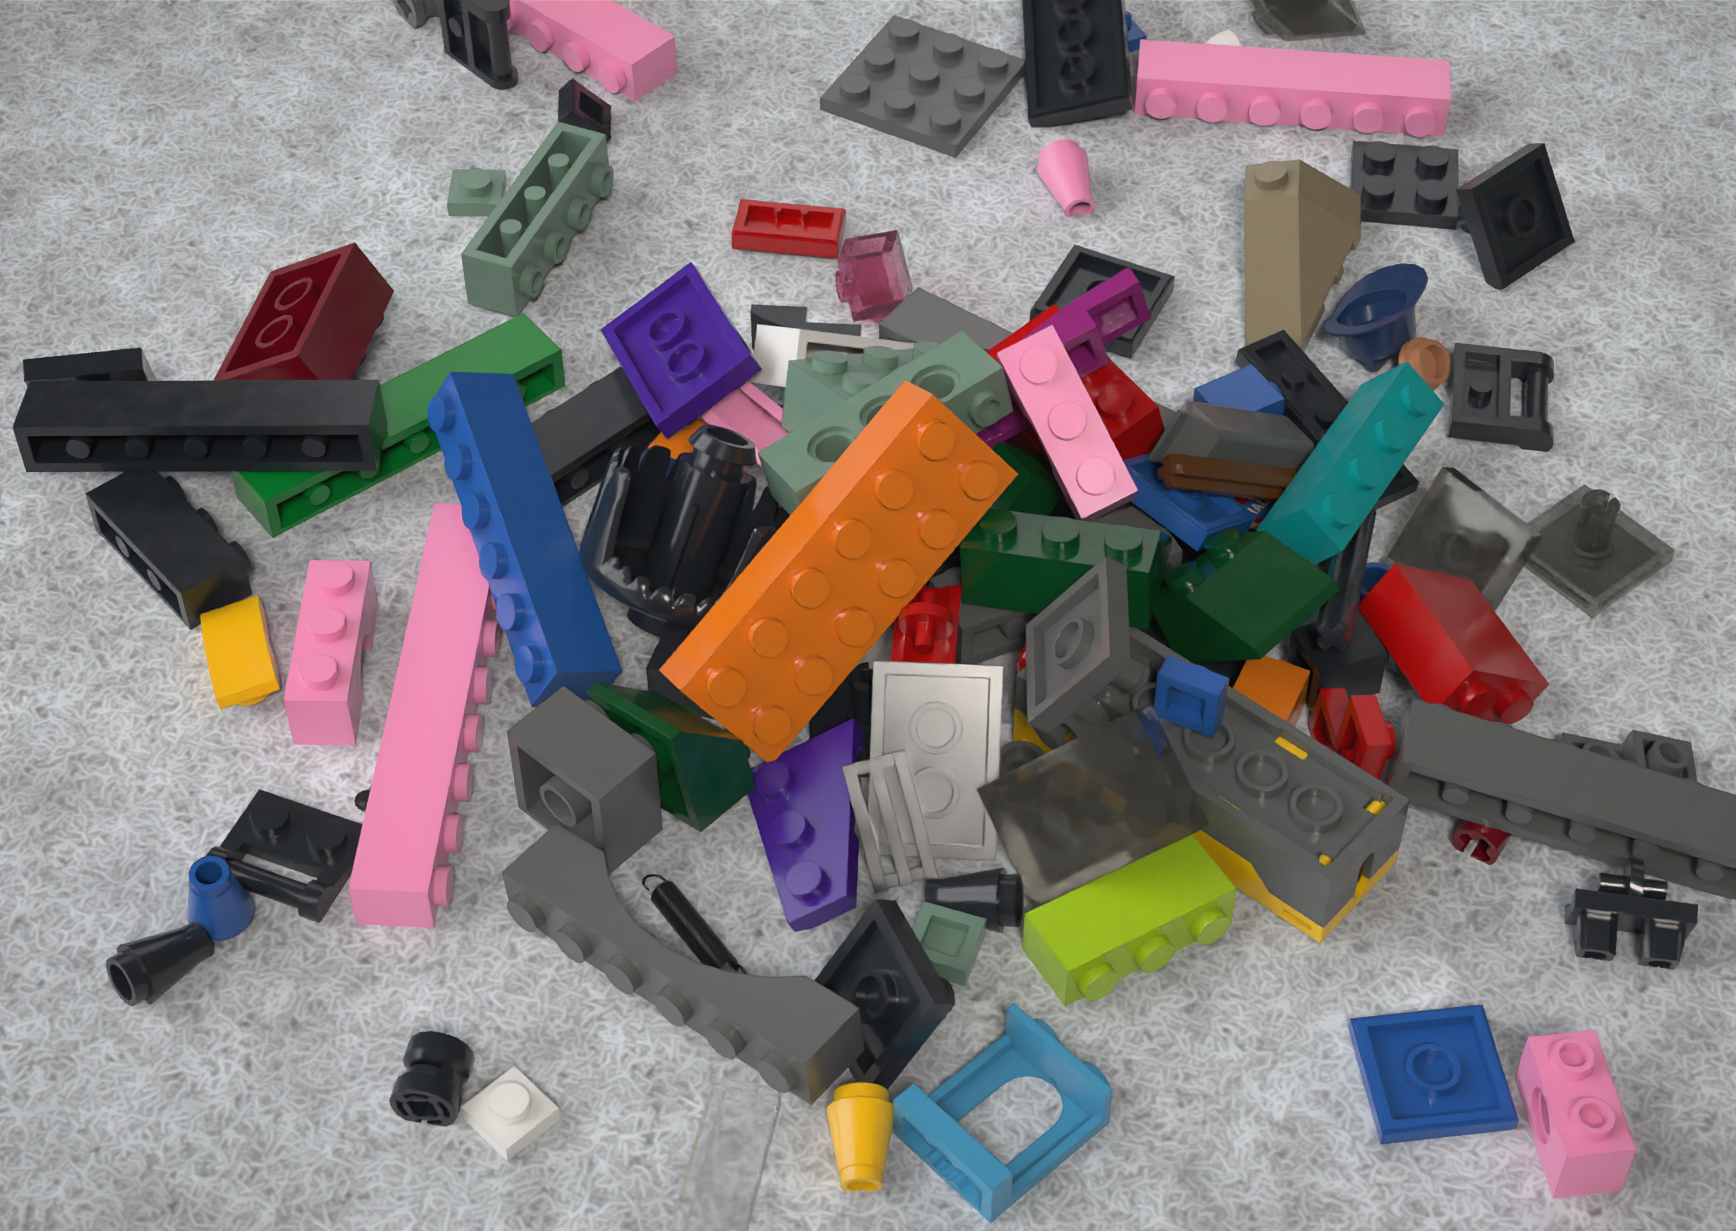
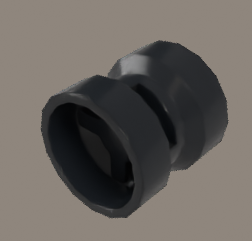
M426 1031L411 1036L403 1057L406 1073L399 1076L394 1084L389 1099L391 1109L406 1121L421 1123L422 1120H427L426 1124L444 1127L453 1124L462 1103L459 1086L466 1083L469 1079L475 1061L472 1049L457 1037L446 1033Z

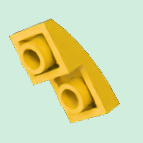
M259 595L200 614L208 669L220 710L236 704L239 706L254 705L267 698L271 692L280 690L278 662L269 643L267 615Z

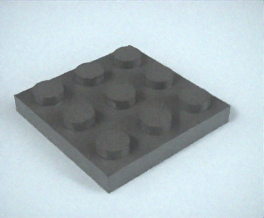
M893 15L820 97V110L956 158L1026 74L1025 59L1007 54L999 49H993L963 39L955 34H948L916 23L913 20Z

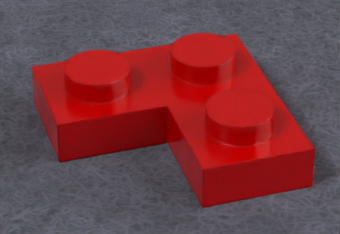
M1345 688L1320 689L1308 724L1311 738L1380 780L1387 759H1392L1394 755L1396 739L1392 723L1389 720L1384 721L1376 695H1352L1349 700Z

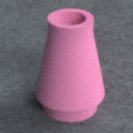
M1069 139L1057 140L1045 146L1038 157L1037 173L1061 205L1065 216L1073 217L1076 213H1081L1082 215L1092 213L1095 203L1091 192L1086 151L1079 147L1075 141Z

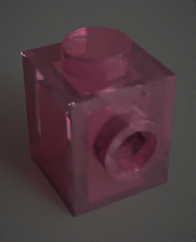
M898 230L846 238L844 240L837 262L839 270L835 274L839 300L841 303L848 302L853 322L872 319L874 322L880 323L913 291Z

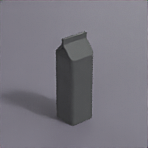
M1185 401L1181 409L1177 410L1148 459L1151 462L1163 464L1164 457L1174 453L1300 469L1313 452L1314 443L1288 417L1283 415Z

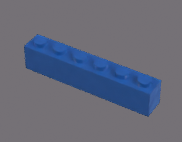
M449 372L427 407L428 422L431 429L436 432L445 458L446 474L453 481L462 507L463 523L470 530L479 556L481 574L487 579L497 607L498 623L505 630L515 659L516 675L524 684L531 707L539 706L563 686L583 701L590 700L586 689L595 682L612 684L621 673L622 668L590 581L581 565L579 551L513 374Z

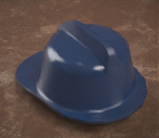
M1400 263L1383 267L1366 275L1348 290L1334 313L1327 319L1324 324L1326 334L1338 337L1346 353L1355 360H1362L1369 372H1378L1392 355L1399 353L1401 347L1408 340L1416 336L1415 305L1428 282L1425 269L1416 264Z

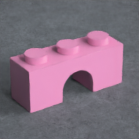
M1051 325L998 352L997 362L1004 369L1007 385L1024 418L1029 420L1051 463L1052 473L1076 520L1093 521L1134 500L1138 489L1054 326Z
M309 561L283 700L294 745H356L364 700L361 684V651H372L379 608L371 561Z

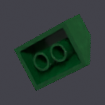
M989 508L965 536L960 546L962 603L1039 614L1107 556L1126 566L1129 627L1148 629L1171 551L1172 537L1159 530L1136 528L1128 525H1113L1075 520L1067 517H1053Z

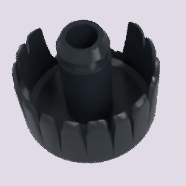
M715 425L700 426L688 438L689 443L694 447L693 452H682L679 454L667 477L671 450L659 445L652 446L641 462V444L629 446L626 450L625 448H619L613 452L610 461L607 463L580 543L579 558L583 570L589 578L608 595L629 607L627 618L635 626L652 635L661 637L667 623L693 630L790 516L782 506L779 508V503L771 496L768 486L763 490L759 502L753 510L757 479L745 470L747 466L757 463L755 444L749 438L733 430Z

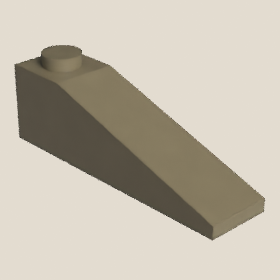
M1300 159L1281 162L1268 161L1262 164L1246 165L1244 190L1246 346L1285 330L1304 352L1325 311L1324 300L1332 284L1340 282L1344 274L1343 263L1349 251L1356 250L1361 240V195Z

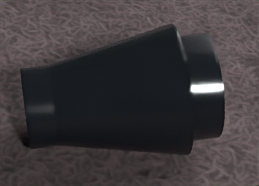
M1004 867L944 879H928L925 886L924 901L987 919L986 930L1003 933L1004 927H1020L1024 907L1023 880L1020 874H1007Z
M190 922L181 928L120 944L117 947V954L106 960V969L115 991L126 1004L134 1006L144 1000L148 1004H152L200 962L213 955V948L202 926L197 922Z

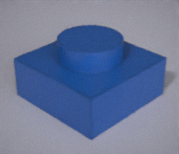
M1168 655L1157 675L1153 716L1214 738L1223 722L1229 678L1214 673L1203 666L1193 665Z

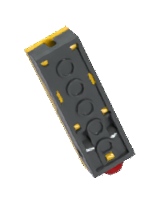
M1129 627L1130 650L1137 654H1143L1149 659L1150 664L1147 667L1150 668V674L1144 687L1136 694L1129 695L1122 689L1108 684L1049 734L1027 724L1025 643L1016 664L1018 674L1016 675L1013 740L1027 741L1037 745L1042 749L1053 767L1169 844L1192 833L1237 889L1318 943H1321L1396 864L1410 803L1409 798L1228 686L1223 722L1214 738L1153 716L1157 675L1167 656H1172L1190 664L1193 663L1138 628Z

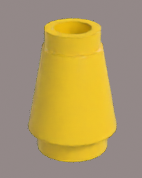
M873 1083L842 1085L834 1090L833 1102L826 1108L838 1173L840 1175V1187L844 1191H859L861 1189L864 1191H879L883 1187V1175L885 1173L894 1124L893 1104L889 1102V1091L885 1087Z

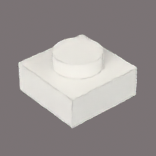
M515 1066L461 1107L463 1119L507 1161L561 1119L559 1107Z

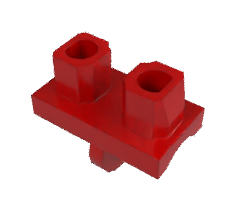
M949 585L941 588L923 586L910 603L901 609L899 616L895 619L891 661L955 663L962 586Z

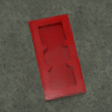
M740 199L731 233L732 249L838 259L846 227V209Z

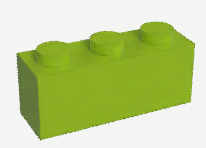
M1191 833L1025 913L1022 950L1064 1006L1083 997L1088 1001H1095L1112 991L1119 979L1139 969L1144 973L1157 971L1171 960L1176 951L1194 942L1202 946L1208 945L1222 937L1232 923L1237 888Z

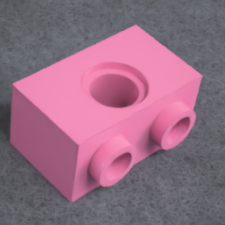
M1596 1030L1527 1037L1515 1081L1552 1198L1622 1191L1636 1153V1147Z

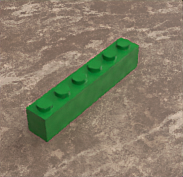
M522 313L380 385L388 426L377 471H231L237 499L269 535L274 538L442 451L436 432L429 425L427 407L449 372L513 374L526 407L565 387L562 350L530 318Z

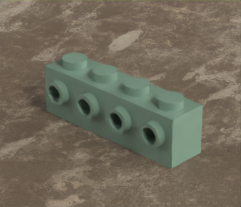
M561 122L556 123L461 253L468 304L516 317L530 298L537 297L542 288L544 278L554 264H559L563 260L567 245L578 230H583L586 227L594 206L601 197H606L611 190L614 171L608 163L606 134Z

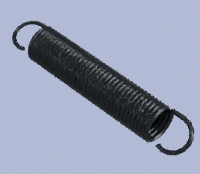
M655 874L647 875L642 879V885L648 891L650 889L645 884L647 878L658 877L665 881L654 889L651 895V902L702 964L720 969L724 964L729 963L733 967L732 970H735L734 972H737L740 968L744 974H747L746 970L738 964V960L734 955H732L672 881H667L664 877Z

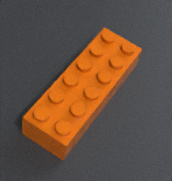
M905 380L659 671L682 693L733 735L741 739L745 745L766 762L777 760L899 616L901 609L910 603L1018 473L932 393Z

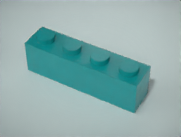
M1408 361L1360 385L1256 529L1257 531L1266 530L1313 565L1342 553L1444 406L1442 400Z

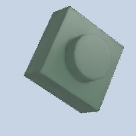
M480 168L453 169L447 200L448 216L488 217L505 195L507 184L506 171L484 170Z
M923 901L912 930L939 977L947 979L949 982L966 986L986 935L987 919Z

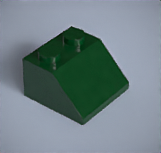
M1231 528L1209 538L1203 545L1205 551L1194 561L1181 564L1164 576L1165 585L1159 589L1153 614L1172 650L1190 662L1259 660L1340 590L1334 579L1266 530L1238 533L1237 529Z
M595 682L586 689L589 699L597 703L612 722L630 735L632 733L639 734L650 743L658 759L657 771L661 809L696 830L702 832L755 788L748 761L750 758L748 746L727 729L723 730L703 719L689 705L680 706L657 692Z

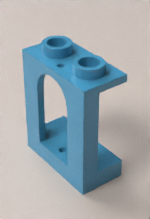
M1013 1003L1006 1010L1005 1034L928 1096L913 1083L893 1099V1134L989 1223H992L1110 1123L1113 1089L1110 1087L1102 1071L1088 1061L1081 1062L1060 1043L1058 1036L1046 1022L1037 1018L1032 1019ZM1028 1076L1042 1079L1051 1084L1060 1094L1063 1105L1061 1117L1048 1131L1006 1166L957 1123L1005 1083L1015 1078Z

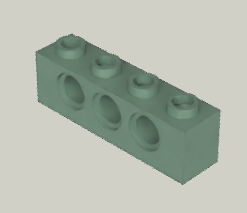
M960 331L758 452L771 496L791 515L905 380L932 393L967 427L977 434L1013 412L1003 367L966 333Z

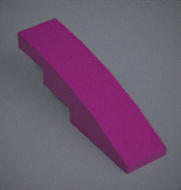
M1128 267L1073 300L1023 339L1053 325L1079 377L1082 378L1110 363L1104 344L1151 319L1140 282ZM1009 387L1008 391L1013 412L976 434L990 448L994 447L998 440L1003 442L1032 426L1029 420L1024 418Z

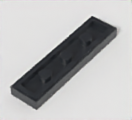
M1285 330L1238 349L1235 363L1240 369L1252 364L1268 382L1274 383L1279 388L1282 396L1285 398V408L1282 415L1288 417L1314 443L1315 449L1348 401ZM1404 464L1376 502L1374 510L1417 491L1419 481Z

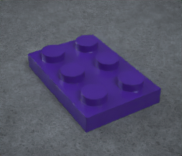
M692 262L600 329L653 422L667 439L685 426L693 423L701 414L732 391L740 388L748 379L762 370L703 275Z

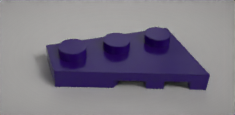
M854 718L783 752L775 761H765L751 768L755 788L748 793L749 801L787 923L794 932L815 928L857 908L859 837L854 832L855 815L842 765L857 762V753L863 750V729Z

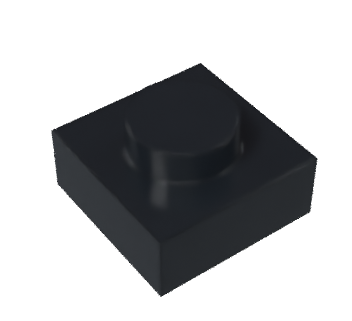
M571 78L558 92V122L606 134L608 142L611 139V105Z

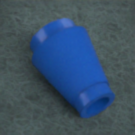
M205 856L195 861L190 867L188 874V923L197 922L200 924L211 941L228 940L239 935L248 927L253 918L254 905L251 897L222 858Z

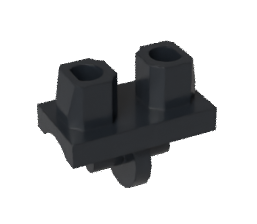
M1629 857L1626 860L1623 875L1599 873L1597 891L1575 889L1571 904H1566L1565 924L1573 925L1576 957L1612 961L1616 955L1617 931L1641 934L1639 965L1674 970L1680 962L1686 938L1697 925L1698 904L1665 900L1667 881L1645 879L1643 859Z

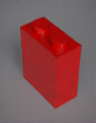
M1394 563L1358 604V609L1424 702L1442 704L1454 711L1491 722H1502L1509 725L1527 716L1534 706L1533 701L1549 685L1470 579Z

